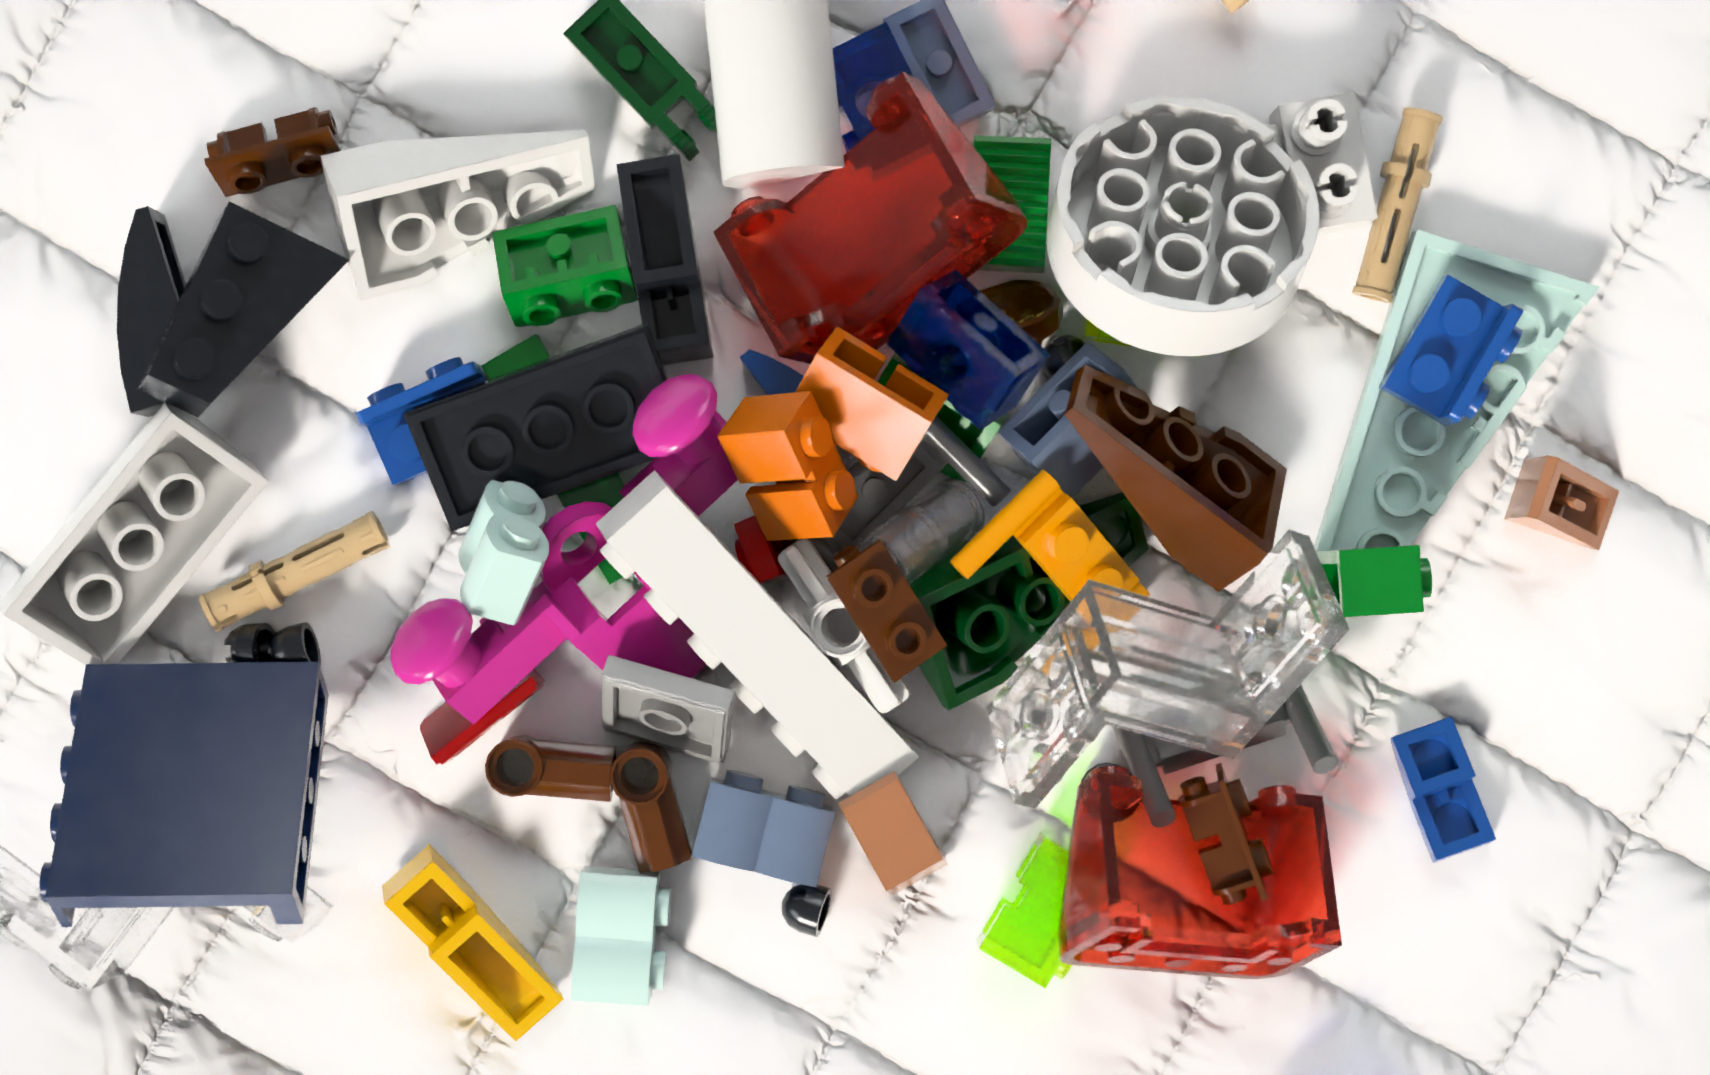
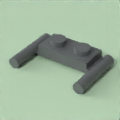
M936 416L897 481L882 472L867 469L857 460L847 471L850 472L854 479L856 492L859 496L834 537L808 539L812 542L830 571H834L838 567L834 561V557L838 552L851 545H856L858 550L861 551L947 463L992 507L998 505L1011 489ZM792 539L788 541L791 544H793L801 539Z
M1279 662L1273 665L1268 673H1259L1141 712V715L1138 716L1132 714L1120 715L1112 722V728L1151 824L1157 828L1166 827L1176 819V813L1157 767L1161 766L1164 775L1236 752L1286 735L1285 725L1289 723L1292 724L1315 773H1328L1338 764V759L1292 664L1289 662Z

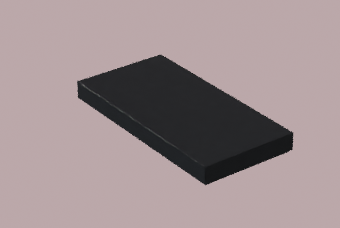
M645 323L408 408L403 415L452 532L470 525L485 487L491 480L502 483L506 481L523 483L532 488L542 500L660 458L649 457L639 451L632 435L633 423L640 404L652 389L668 380V376L649 326Z

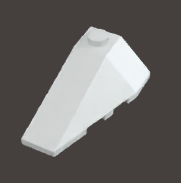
M586 130L390 140L320 156L331 208L345 257L349 259L347 264L359 301L422 286L440 276L437 270L440 266L467 251H470L474 257L492 247L489 239L493 238L492 232L511 228L518 223L530 224L537 222L596 189L589 136Z

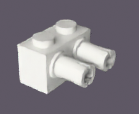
M1355 91L1278 105L1269 115L1270 124L1267 126L1275 132L1273 141L1288 154L1293 162L1301 159L1314 183L1319 203L1320 221L1318 235L1366 227L1376 220L1378 216Z

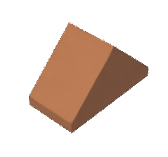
M1546 455L1524 459L1504 519L1599 551L1619 490L1558 457Z
M895 771L838 803L886 892L895 895L948 865L946 858Z

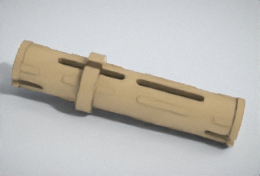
M1405 107L1403 109V118L1390 161L1383 162L1380 171V177L1384 178L1385 181L1376 209L1378 218L1373 221L1370 228L1356 285L1353 286L1352 290L1353 294L1369 300L1392 303L1393 289L1409 240L1422 188H1429L1432 173L1427 170L1443 117L1434 112L1419 108ZM1412 149H1413L1414 153H1413L1412 160H1411V163H1410L1409 171H1408V173H1407V175H1406V171H1407V168H1408L1409 158H1410V155H1411V151H1412ZM1405 175H1406V179H1405V182H1404L1403 192H1402V195H1401V198H1400V197H1399L1400 190H1401V187H1402L1403 179H1404V177H1405ZM1394 213H1395V214H1396V217H1395V220H1394V224H1393V227H1392L1391 235H1390V238H1389V242H1388L1387 249H1386V252H1385L1384 260H1383V263H1382V262H1381L1382 254H1383L1384 247H1385V244H1386V240H1387V236H1388L1389 229H1390V226H1391V222H1392V219H1393V215H1394Z
M370 511L351 523L310 541L280 558H276L266 564L259 560L249 565V572L221 587L219 586L199 595V602L207 620L215 628V631L219 632L238 622V620L266 607L273 611L283 606L284 599L295 594L297 591L350 567L368 556L391 547V544L380 520L374 511Z

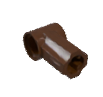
M527 735L513 736L495 745L488 754L485 763L486 778L493 789L509 797L536 795L611 802L613 788L611 786L610 772L616 760L617 746L544 740ZM509 749H521L530 755L534 770L532 777L527 782L519 783L512 781L506 776L502 761Z
M635 741L627 745L614 761L610 772L611 786L620 800L639 873L668 869L693 859L671 775L672 761L664 748L643 741ZM634 757H644L651 760L658 770L659 779L657 783L646 788L634 786L625 775L626 762Z

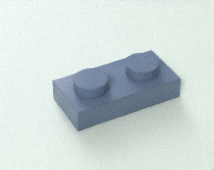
M921 0L883 19L882 25L938 137L995 110L996 104L945 0Z

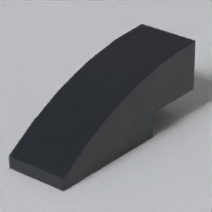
M680 154L616 164L633 280L638 295L642 324H648L663 365L714 357Z
M149 206L135 209L124 246L117 294V340L121 375L130 412L145 417L154 416L165 402L137 389L186 286L165 215Z

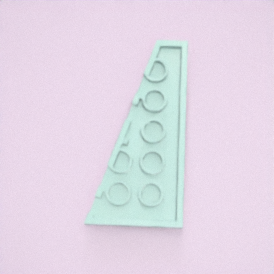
M1419 229L1412 232L1392 294V303L1389 304L1302 581L1299 591L1300 595L1318 600L1315 552L1411 546L1429 519L1436 515L1448 498L1447 494L1465 469L1472 465L1527 389L1526 385L1546 357L1553 353L1566 335L1565 331L1583 306L1589 303L1600 286ZM1450 275L1502 306L1513 303L1524 311L1516 324V327L1523 330L1518 344L1504 363L1501 364L1495 360L1483 381L1490 386V391L1481 408L1472 419L1463 416L1459 423L1444 426L1383 391L1379 386L1441 278Z

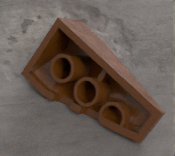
M1084 365L1076 371L1065 416L1173 559L1179 562L1188 572L1198 576L1219 592L1271 557L1287 468L1235 430L1223 426L1216 432L1196 424L1194 412L1180 406L1168 412L1153 405L1144 390L1090 366Z

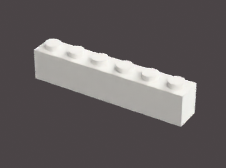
M655 470L596 523L607 541L600 549V552L625 579H628L636 572L649 585L651 589L644 595V598L669 625L680 618L694 633L687 640L690 647L712 670L722 662L731 671L736 679L729 684L730 688L735 691L739 699L754 714L763 706L772 714L778 722L770 729L795 757L804 750L812 756L818 765L811 772L835 799L841 797L845 792L851 796L894 771L898 777L919 757L893 725L877 711L875 706L840 668L837 669L827 654L823 653L815 645L813 639Z

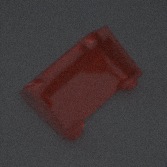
M901 72L898 76L885 80L874 89L871 95L872 99L866 107V117L875 129L844 154L845 167L823 172L788 202L778 199H765L761 196L748 198L739 203L732 210L731 217L713 231L779 357L811 364L819 349L837 326L875 350H878L1023 234L1027 227L1028 219L1014 196L925 84L916 77Z
M1119 766L1097 768L1089 773V777L1077 786L1057 932L1061 962L1086 967L1239 979H1264L1287 974L1342 946L1323 796L1296 793V788L1288 785L1269 786L1258 791V798L1249 802L1252 816L1242 820L1249 840L1262 838L1273 868V875L1263 877L1268 899L1261 901L1257 887L1253 886L1245 889L1247 892L1245 899L1234 904L1225 905L1220 896L1213 895L1209 879L1199 855L1200 849L1221 843L1219 836L1215 835L1195 842L1178 800L1170 799L1176 813L1174 822L1166 827L1157 828L1151 824L1142 802L1144 797L1142 780L1136 776L1129 775L1128 769Z

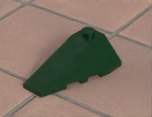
M1123 492L1079 506L1129 567L1149 549L1141 516ZM1013 535L968 580L953 567L950 560L970 540L936 550L899 568L948 645L919 665L942 706L948 711L1007 681L1019 669L1015 662L1040 639L1048 643L1063 629L1059 622L1075 608Z

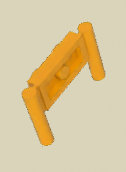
M1042 469L950 560V563L968 580L1012 535L1019 541L1087 620L1043 665L1046 672L1061 684L1150 596V593L1139 582L1140 579L1075 501L1060 489V485L1049 473Z

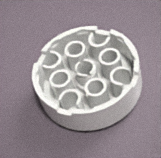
M1185 96L1152 97L1124 104L1122 113L1108 118L1098 125L1094 121L1089 124L1073 141L1062 162L1046 232L1047 253L1055 279L1072 305L1087 320L1124 344L1159 354L1174 356L1212 355L1243 346L1268 331L1287 311L1295 297L1314 249L1319 230L1320 210L1317 193L1308 170L1301 159L1293 162L1288 154L1273 141L1275 132L1236 108L1206 99Z

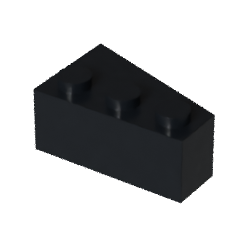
M229 201L214 224L137 390L199 417L330 282L349 259Z

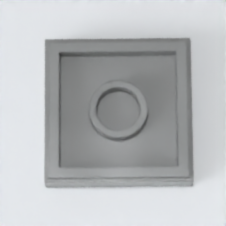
M608 655L601 674L602 728L605 731L719 764L720 762L724 763L731 740L734 690Z

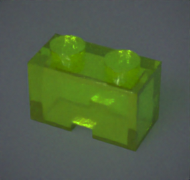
M1040 831L1015 873V876L1019 878L1018 882L1023 884L1013 903L1004 897L1000 898L977 937L976 942L980 950L1046 989L1053 975L1060 979L1066 976L1081 946L1074 943L1075 938L1086 920L1095 924L1100 919L1112 898L1113 891L1106 887L1112 877L1105 869Z

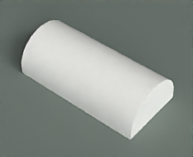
M703 0L722 184L729 188L748 189L845 167L828 0Z
M165 402L1 599L0 611L6 618L85 666L86 664H119L270 481L250 460L215 431L191 414Z

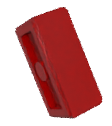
M534 668L474 725L445 702L420 724V732L431 759L436 765H444L452 761L544 687L543 683L545 680Z

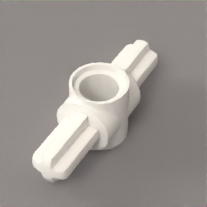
M801 539L783 550L778 556V562L809 607V610L804 612L802 616L810 627L815 645L823 653L829 655L837 669L847 664L880 713L889 712L904 702L910 696L909 687L902 678L895 683L892 682L861 632L856 641L852 643L840 642L831 635L828 628L829 616L834 609L845 607L825 576L830 574L831 571L809 539Z

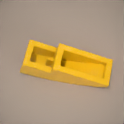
M428 844L382 885L384 905L428 947L429 957L513 1040L517 1041L564 1000L559 989L514 934L431 844Z

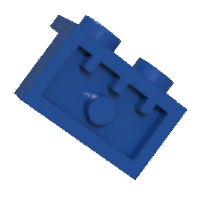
M1450 275L1442 277L1379 388L1444 426L1459 423L1463 416L1472 419L1481 408L1490 391V386L1483 381L1495 360L1501 364L1504 363L1522 336L1523 330L1516 327V324L1524 310L1513 303L1502 306Z
M455 357L426 370L425 373L428 377L426 382L408 390H405L403 383H396L380 389L367 397L370 406L356 412L360 425L368 428L392 485H401L427 473L403 415L405 410L488 380L481 365L474 361L463 364L461 357Z

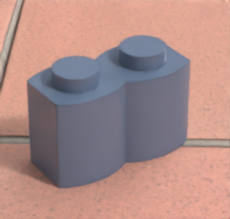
M726 770L724 780L712 777L692 856L788 882L817 887L835 816V808L823 805L826 794L794 785L788 786L786 795L761 789L763 778L735 770Z

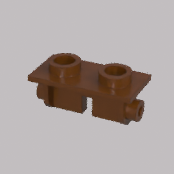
M312 107L306 111L274 119L277 139L270 141L267 140L266 129L262 122L227 132L217 133V140L207 142L206 144L209 157L204 159L205 165L225 197L236 194H252L273 184L300 177L310 178L321 175L324 171L320 156L342 151L334 137L338 132L331 110L319 112L317 107Z
M880 539L861 552L856 545H851L835 555L834 561L838 567L825 577L892 682H897L948 646Z
M1222 763L1215 764L1218 781L1207 784L1203 776L1190 778L1180 784L1183 794L1178 798L1195 842L1215 835L1219 836L1221 843L1199 850L1200 858L1211 885V891L1213 895L1221 897L1223 904L1229 905L1247 897L1245 889L1256 886L1261 901L1267 900L1263 877L1273 875L1274 872L1262 838L1249 840L1242 819L1252 816V811L1240 778L1228 782Z

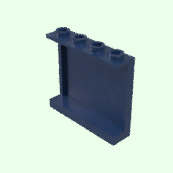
M319 662L86 664L82 689L73 691L70 702L71 722L75 728L72 745L64 746L61 753L60 773L65 784L62 803H55L50 815V833L55 843L52 861L45 862L42 865L39 880L41 899L44 903H49L61 927H72L75 908L269 906L276 924L304 923L329 698Z

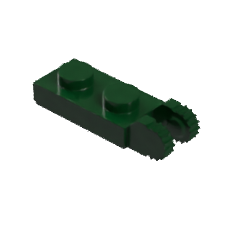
M598 0L563 33L568 42L651 129L656 126L662 135L689 162L700 153L696 147V142L667 115L685 100L697 114V118L707 129L717 133L715 109L697 90L696 80L620 0Z

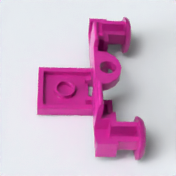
M697 374L672 377L652 389L640 404L634 419L632 435L639 451L649 457L660 458L652 460L619 491L623 498L655 470L699 517L738 481L717 437L726 424V420L716 411L718 394L712 382ZM588 501L564 508L552 516L541 529L549 543V554L539 575L543 581L533 589L522 616L516 625L513 626L483 617L479 620L481 625L471 634L473 619L463 603L457 599L440 598L425 603L407 617L397 630L390 652L392 668L398 678L404 683L417 685L432 680L446 703L473 725L566 639L602 671L608 655L693 678L707 664L687 643V640L694 634L680 618L669 625L647 602L644 595L651 588L636 572H634L635 576L644 586L608 619L596 608L582 589L579 582L605 559L600 549L607 541L596 523L612 509V507L605 503ZM578 532H587L585 541L581 546L573 551L561 552L562 545L569 536Z

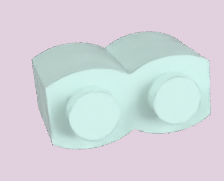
M491 480L486 485L458 552L460 566L466 574L460 587V597L467 611L476 616L513 626L520 620L549 554V543L541 530L546 516L544 504L536 492L523 483L516 481L502 483Z
M584 866L580 871L571 980L572 1001L648 1006L652 998V990H664L667 952L656 951L657 926L668 927L671 888L660 887L661 871L639 873L637 869Z

